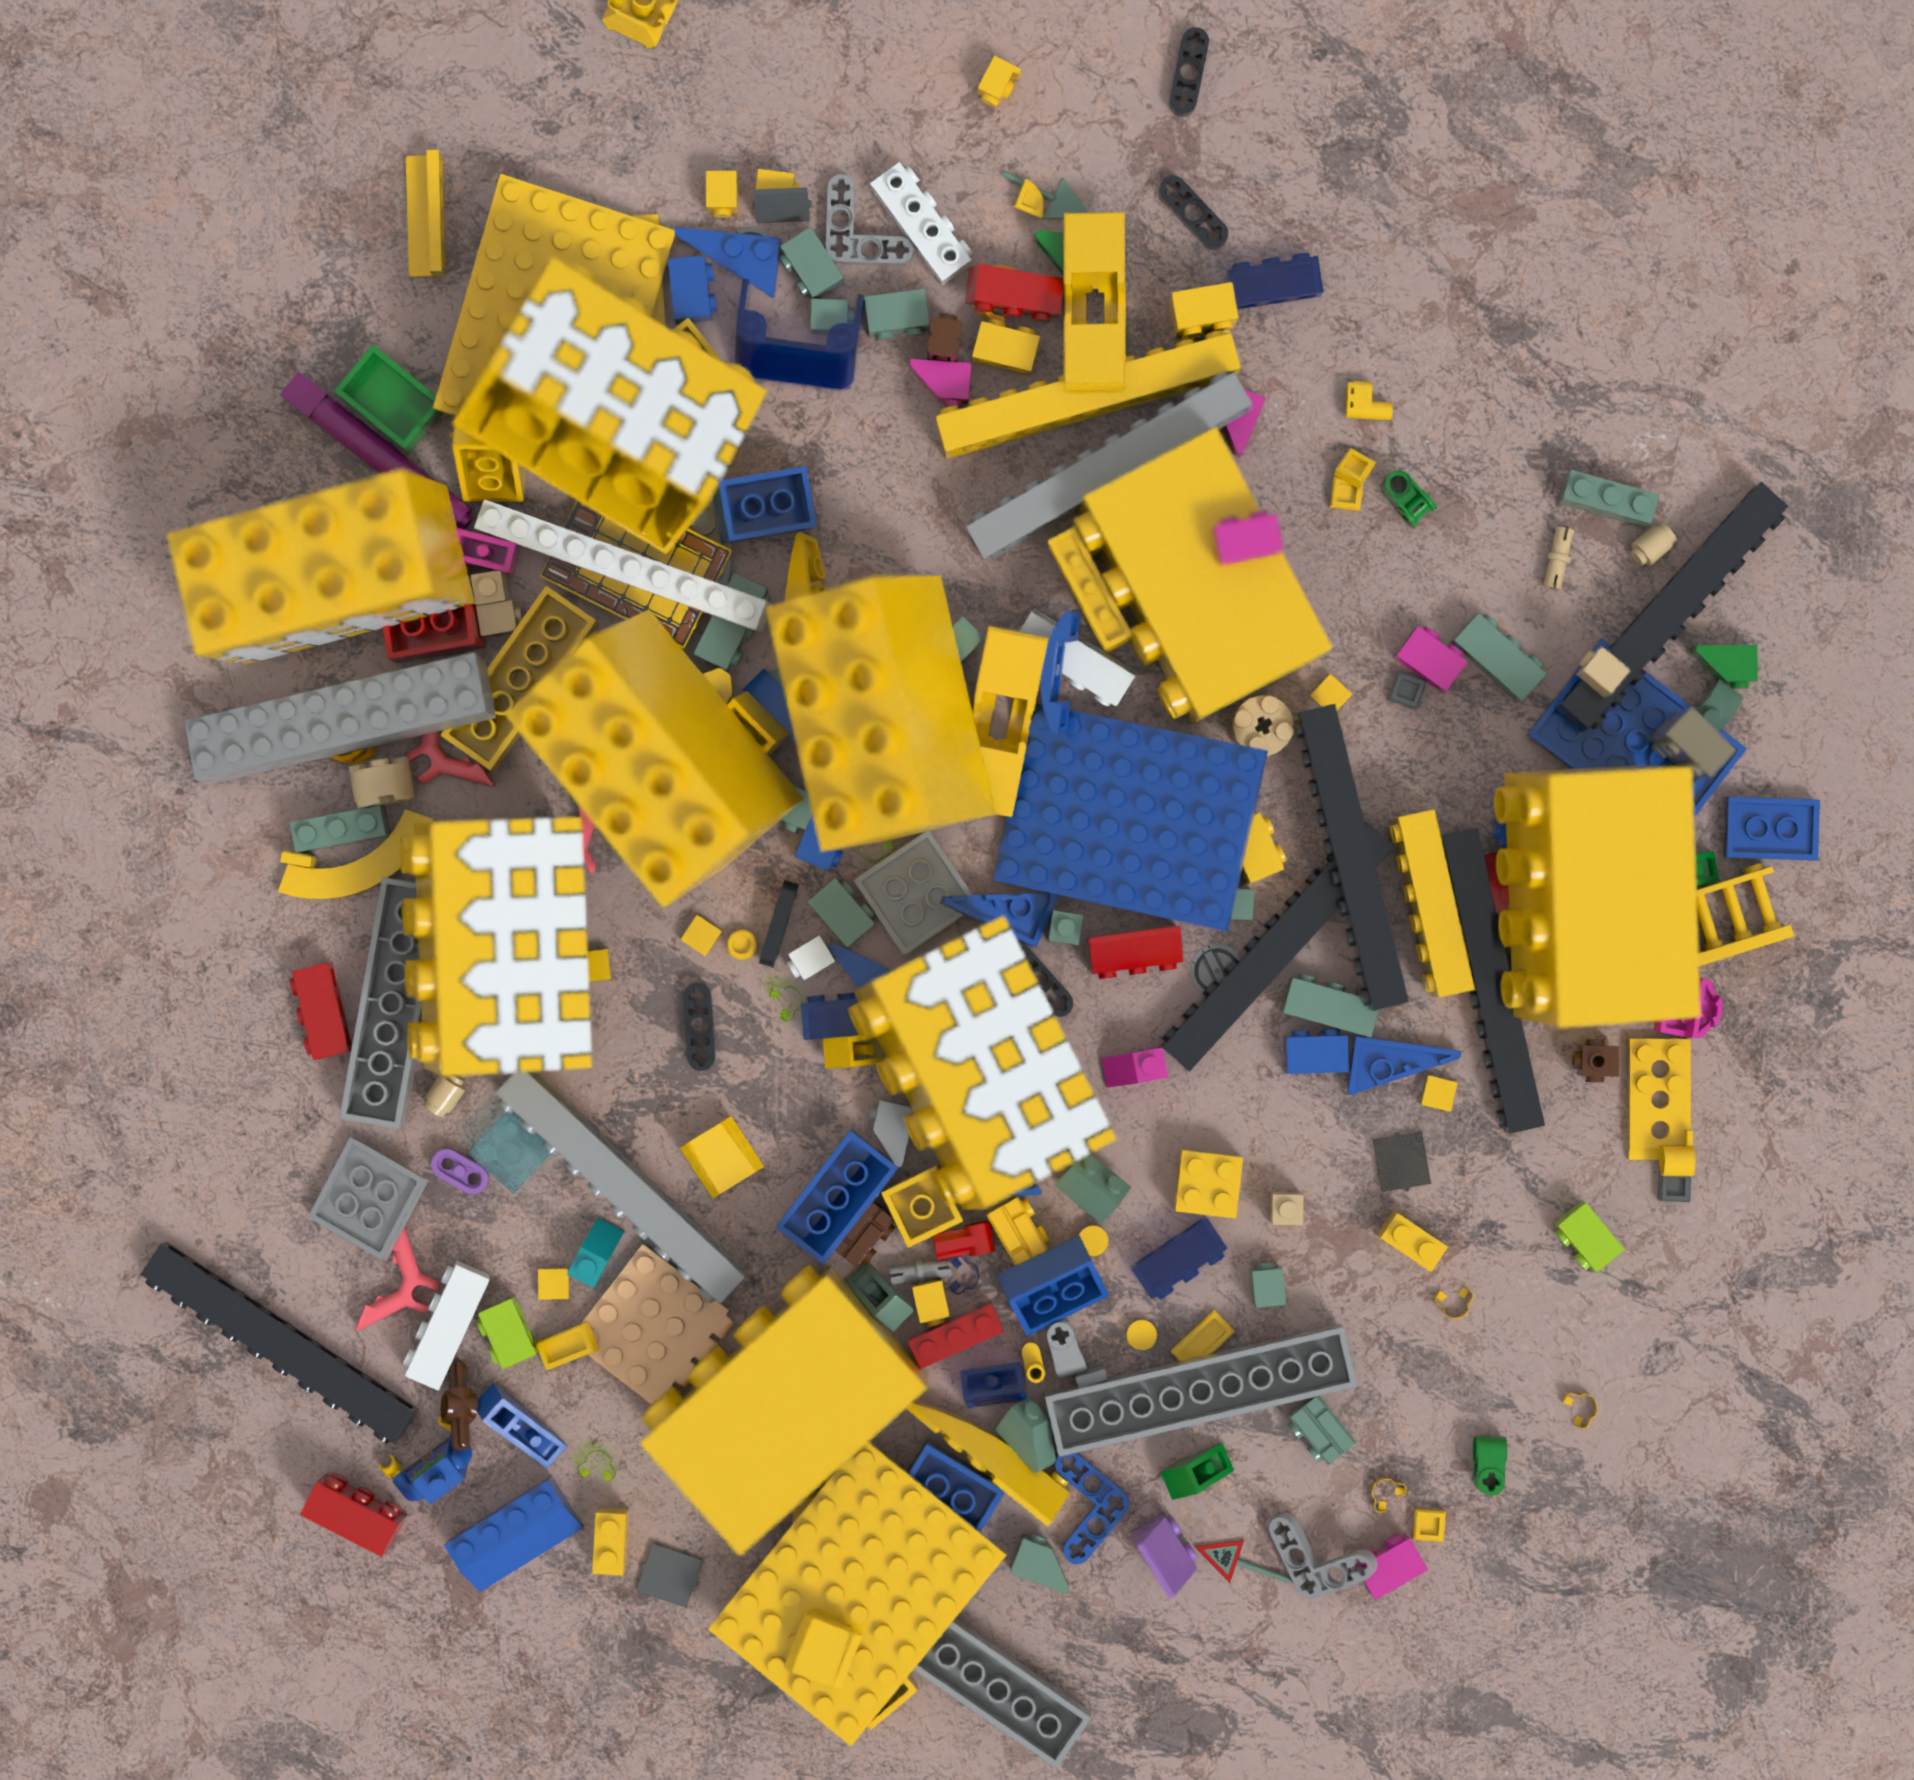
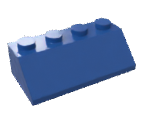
M851 1129L775 1228L824 1265L899 1167Z
M550 1476L450 1538L444 1547L459 1571L481 1592L578 1532L584 1526L553 1476Z

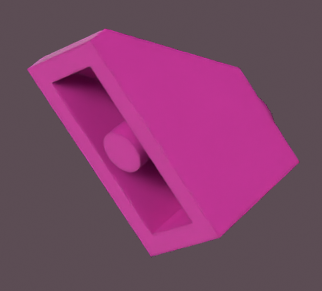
M910 359V370L938 402H944L945 407L957 405L958 408H962L963 403L969 404L971 363Z
M1246 389L1244 390L1253 405V410L1223 427L1234 456L1239 458L1244 452L1266 400L1265 397Z
M1161 1046L1101 1058L1107 1088L1168 1078L1163 1048Z

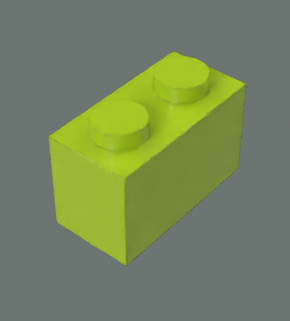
M1582 1200L1553 1223L1558 1229L1555 1235L1565 1247L1571 1245L1578 1254L1574 1258L1585 1271L1590 1268L1596 1273L1599 1272L1625 1250L1590 1206Z
M515 1296L478 1313L480 1317L477 1320L478 1328L483 1337L488 1335L492 1345L489 1348V1352L496 1365L500 1363L501 1368L505 1369L538 1353L535 1340Z

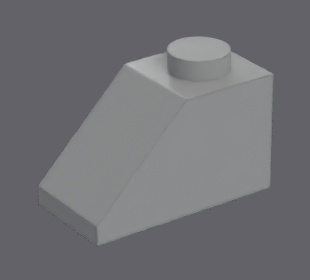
M880 1099L879 1105H872L869 1122L874 1123L873 1131L893 1163L902 1168L909 1139L903 1118L914 1113L910 1105Z

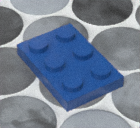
M1726 797L1724 858L1818 861L1820 800Z

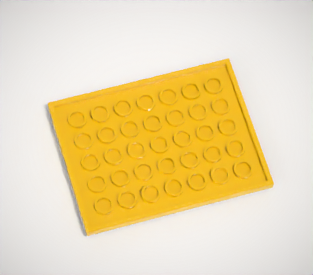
M500 174L432 409L452 416H458L509 327L552 258L557 259L563 264L571 263L583 267L593 276L595 284L618 298L628 297L636 300L644 306L648 312V317L651 318L675 230Z
M868 1441L833 1473L712 1622L708 1630L843 1741L852 1746L1005 1558L1006 1552ZM804 1613L821 1614L849 1625L863 1635L841 1690L820 1684L784 1668Z

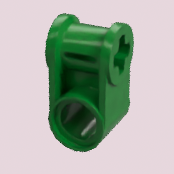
M1394 471L1382 480L1381 489L1384 496H1386L1403 520L1412 528H1415L1418 525L1417 521L1430 510L1435 511L1437 509L1431 497L1405 471ZM1393 477L1400 478L1404 483V489L1401 493H1395L1391 490L1390 480ZM1419 504H1421V506L1416 511L1412 512L1413 509H1415Z
M1474 1436V1485L1486 1495H1497L1502 1492L1505 1486L1507 1439L1503 1436ZM1489 1473L1496 1478L1495 1482L1490 1483V1488L1483 1483V1479L1488 1478Z

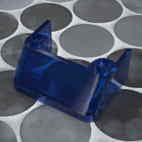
M742 279L736 323L734 364L742 366L749 371L754 380L834 391H844L852 386L855 380L865 308L864 295L858 294L854 324L839 323L834 325L828 332L826 345L766 337V320L759 312L748 310L751 285L749 279Z

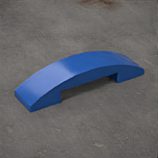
M1078 609L1066 611L1056 624L1047 644L1041 673V697L1044 714L1051 732L1056 734L1067 731L1070 701L1059 699L1065 644L1066 642L1078 640L1081 610Z
M763 669L742 690L744 692L748 691L789 733L788 737L797 745L785 690Z

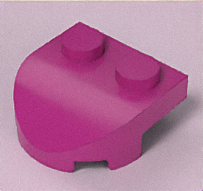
M1699 977L1700 1017L1656 1020L1653 1031L1690 1038L1704 1037V1034L1711 1027L1718 1025L1722 1015V998L1716 994L1712 986L1713 983L1708 979Z

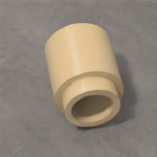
M1666 524L1653 525L1631 543L1632 551L1630 554L1640 566L1645 564L1651 567L1673 549V544L1677 541V538Z
M439 1075L425 1095L426 1101L423 1103V1106L441 1118L446 1113H451L466 1090V1087L463 1085L464 1079L459 1075Z

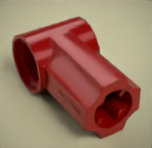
M990 1221L964 1225V1228L943 1231L932 1236L937 1260L967 1254L969 1256H977L995 1252Z

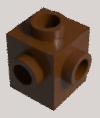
M1586 1039V1045H1577V1051H1573V1069L1577 1070V1075L1586 1076L1585 1082H1604V1077H1619V1046L1605 1045L1604 1039ZM1596 1056L1597 1063L1594 1065L1593 1058Z

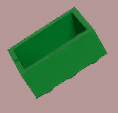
M373 344L334 390L342 399L409 454L427 434L423 429L426 424L432 428L443 415V412L432 409L436 395Z

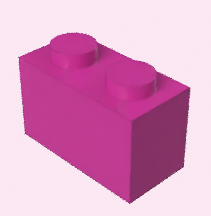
M1268 510L1249 514L1250 519L1238 521L1237 516L1218 520L1219 525L1214 526L1212 530L1220 566L1281 554L1284 548L1277 514L1269 515Z
M457 528L465 563L514 575L520 545Z
M1418 626L1409 635L1394 656V659L1423 680H1426L1427 683L1438 691L1444 693L1468 661L1462 658L1464 653L1452 644L1445 646L1437 639L1440 636L1427 626H1424L1423 629Z
M1398 1533L1384 1541L1385 1546L1376 1551L1374 1548L1369 1549L1376 1557L1378 1565L1373 1575L1364 1582L1375 1600L1428 1571L1407 1533L1403 1536ZM1358 1561L1355 1564L1356 1568L1364 1567L1366 1569L1368 1567L1366 1562L1361 1563Z

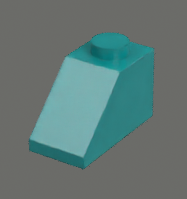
M598 1217L580 1247L567 1275L595 1288L625 1231Z

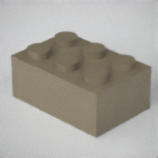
M1693 707L1673 712L1648 738L1653 743L1651 746L1652 750L1662 759L1667 757L1675 767H1692V781L1711 777L1737 751Z

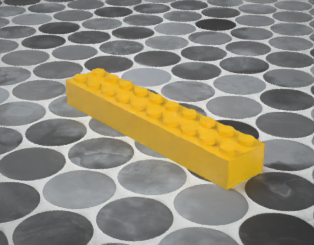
M1222 330L1205 335V340L1194 343L1193 339H1187L1176 343V348L1164 351V347L1155 348L1147 351V356L1136 360L1134 355L1127 356L1126 389L1064 390V375H1061L1055 383L1047 385L1045 380L1028 385L1029 390L1017 393V389L1007 390L999 393L1000 398L988 401L987 397H983L969 402L970 407L958 409L957 405L940 410L941 415L936 416V427L945 458L950 459L1190 391L1196 387L1211 385L1210 380L1224 371L1228 375L1234 372L1237 376L1241 366L1232 334L1223 335Z

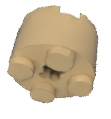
M1259 695L1249 698L1237 708L1232 718L1230 731L1235 744L1267 750L1268 757L1278 753L1288 744L1293 735L1294 724L1291 711L1282 701L1273 696ZM1257 719H1262L1263 722L1266 720L1269 723L1267 734L1264 735L1262 731L1258 733L1255 730V727L1258 725Z
M408 757L391 759V764H389L388 758L370 761L369 768H366V764L349 767L354 803L357 809L378 805H394L408 802L415 798L414 783Z

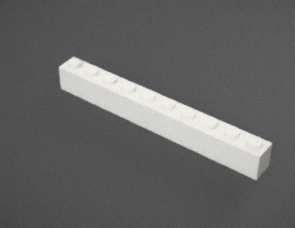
M485 499L474 526L475 529L489 535L516 543L525 548L763 633L768 619L766 607L773 606V604L760 598Z

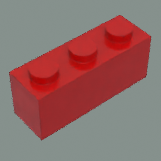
M976 264L969 268L965 304L974 305V310L979 312H992L993 309L1003 310V315L1009 317H1021V314L1032 315V320L1050 322L1051 318L1061 315L1064 278Z
M333 962L292 971L293 978H290V987L294 996L298 995L300 1007L297 1008V1017L300 1025H305L307 1037H304V1046L307 1055H312L313 1060L351 1052L352 1042Z
M989 1301L946 1320L943 1324L935 1325L908 1337V1343L919 1368L923 1369L1003 1333L1004 1328L992 1301Z

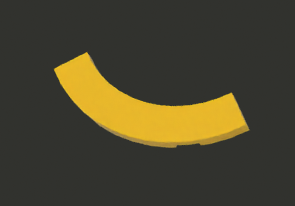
M405 809L393 832L370 854L347 865L334 868L312 869L288 864L278 892L307 899L342 898L371 889L381 883L382 877L390 878L401 869L399 855L401 836H414L413 823H434L435 819Z

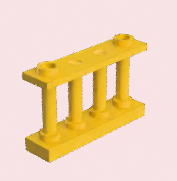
M1073 527L1048 541V548L1101 648L1109 653L1129 642V638L1133 635L1076 528Z
M1762 863L1754 864L1744 868L1745 874L1696 889L1697 913L1707 941L1704 944L1706 950L1698 952L1699 966L1794 937L1791 925L1781 926L1780 921L1776 920L1763 880L1764 875L1774 872L1772 866L1763 868ZM1751 880L1765 924L1762 926L1763 932L1753 935L1751 930L1747 929L1734 889L1735 884ZM1722 889L1736 933L1733 935L1734 941L1723 944L1722 939L1718 938L1705 898V894Z

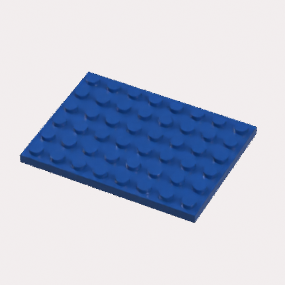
M1035 703L1013 816H1007L993 881L1228 932L1268 751L1069 710L1067 731L1056 734L1052 733L1049 728L1043 705Z

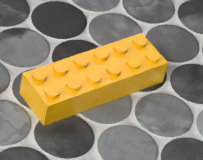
M545 586L487 668L496 718L447 729L440 736L490 771L495 772L521 736V733L505 714L580 644L590 637L599 623L551 588Z
M1435 809L1391 819L1392 825L1388 826L1389 836L1392 844L1397 843L1399 855L1395 856V863L1398 873H1403L1406 885L1401 886L1405 903H1410L1412 914L1408 915L1409 926L1412 933H1417L1419 944L1415 945V953L1418 962L1424 964L1426 973L1421 974L1424 991L1429 992L1431 997L1439 998L1475 990Z

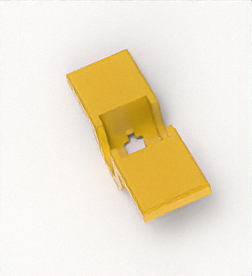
M1125 212L1063 213L1065 293L1064 390L1126 389ZM1092 289H1098V293H1104V324H1087L1086 293H1092Z
M988 625L972 713L995 814L1012 817L1027 747L1029 726L1035 708L1049 637ZM996 695L1014 698L1006 733L1007 737L1006 739L1000 738V741L988 736L997 698Z

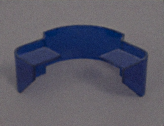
M957 1256L963 1258L967 1264H973L978 1271L977 1266L973 1262L968 1263L963 1256ZM957 1257L950 1261L956 1269L962 1265ZM957 1280L949 1288L954 1294L960 1295L966 1289H973L977 1285L978 1280L973 1287H966L960 1293L955 1292L961 1286Z

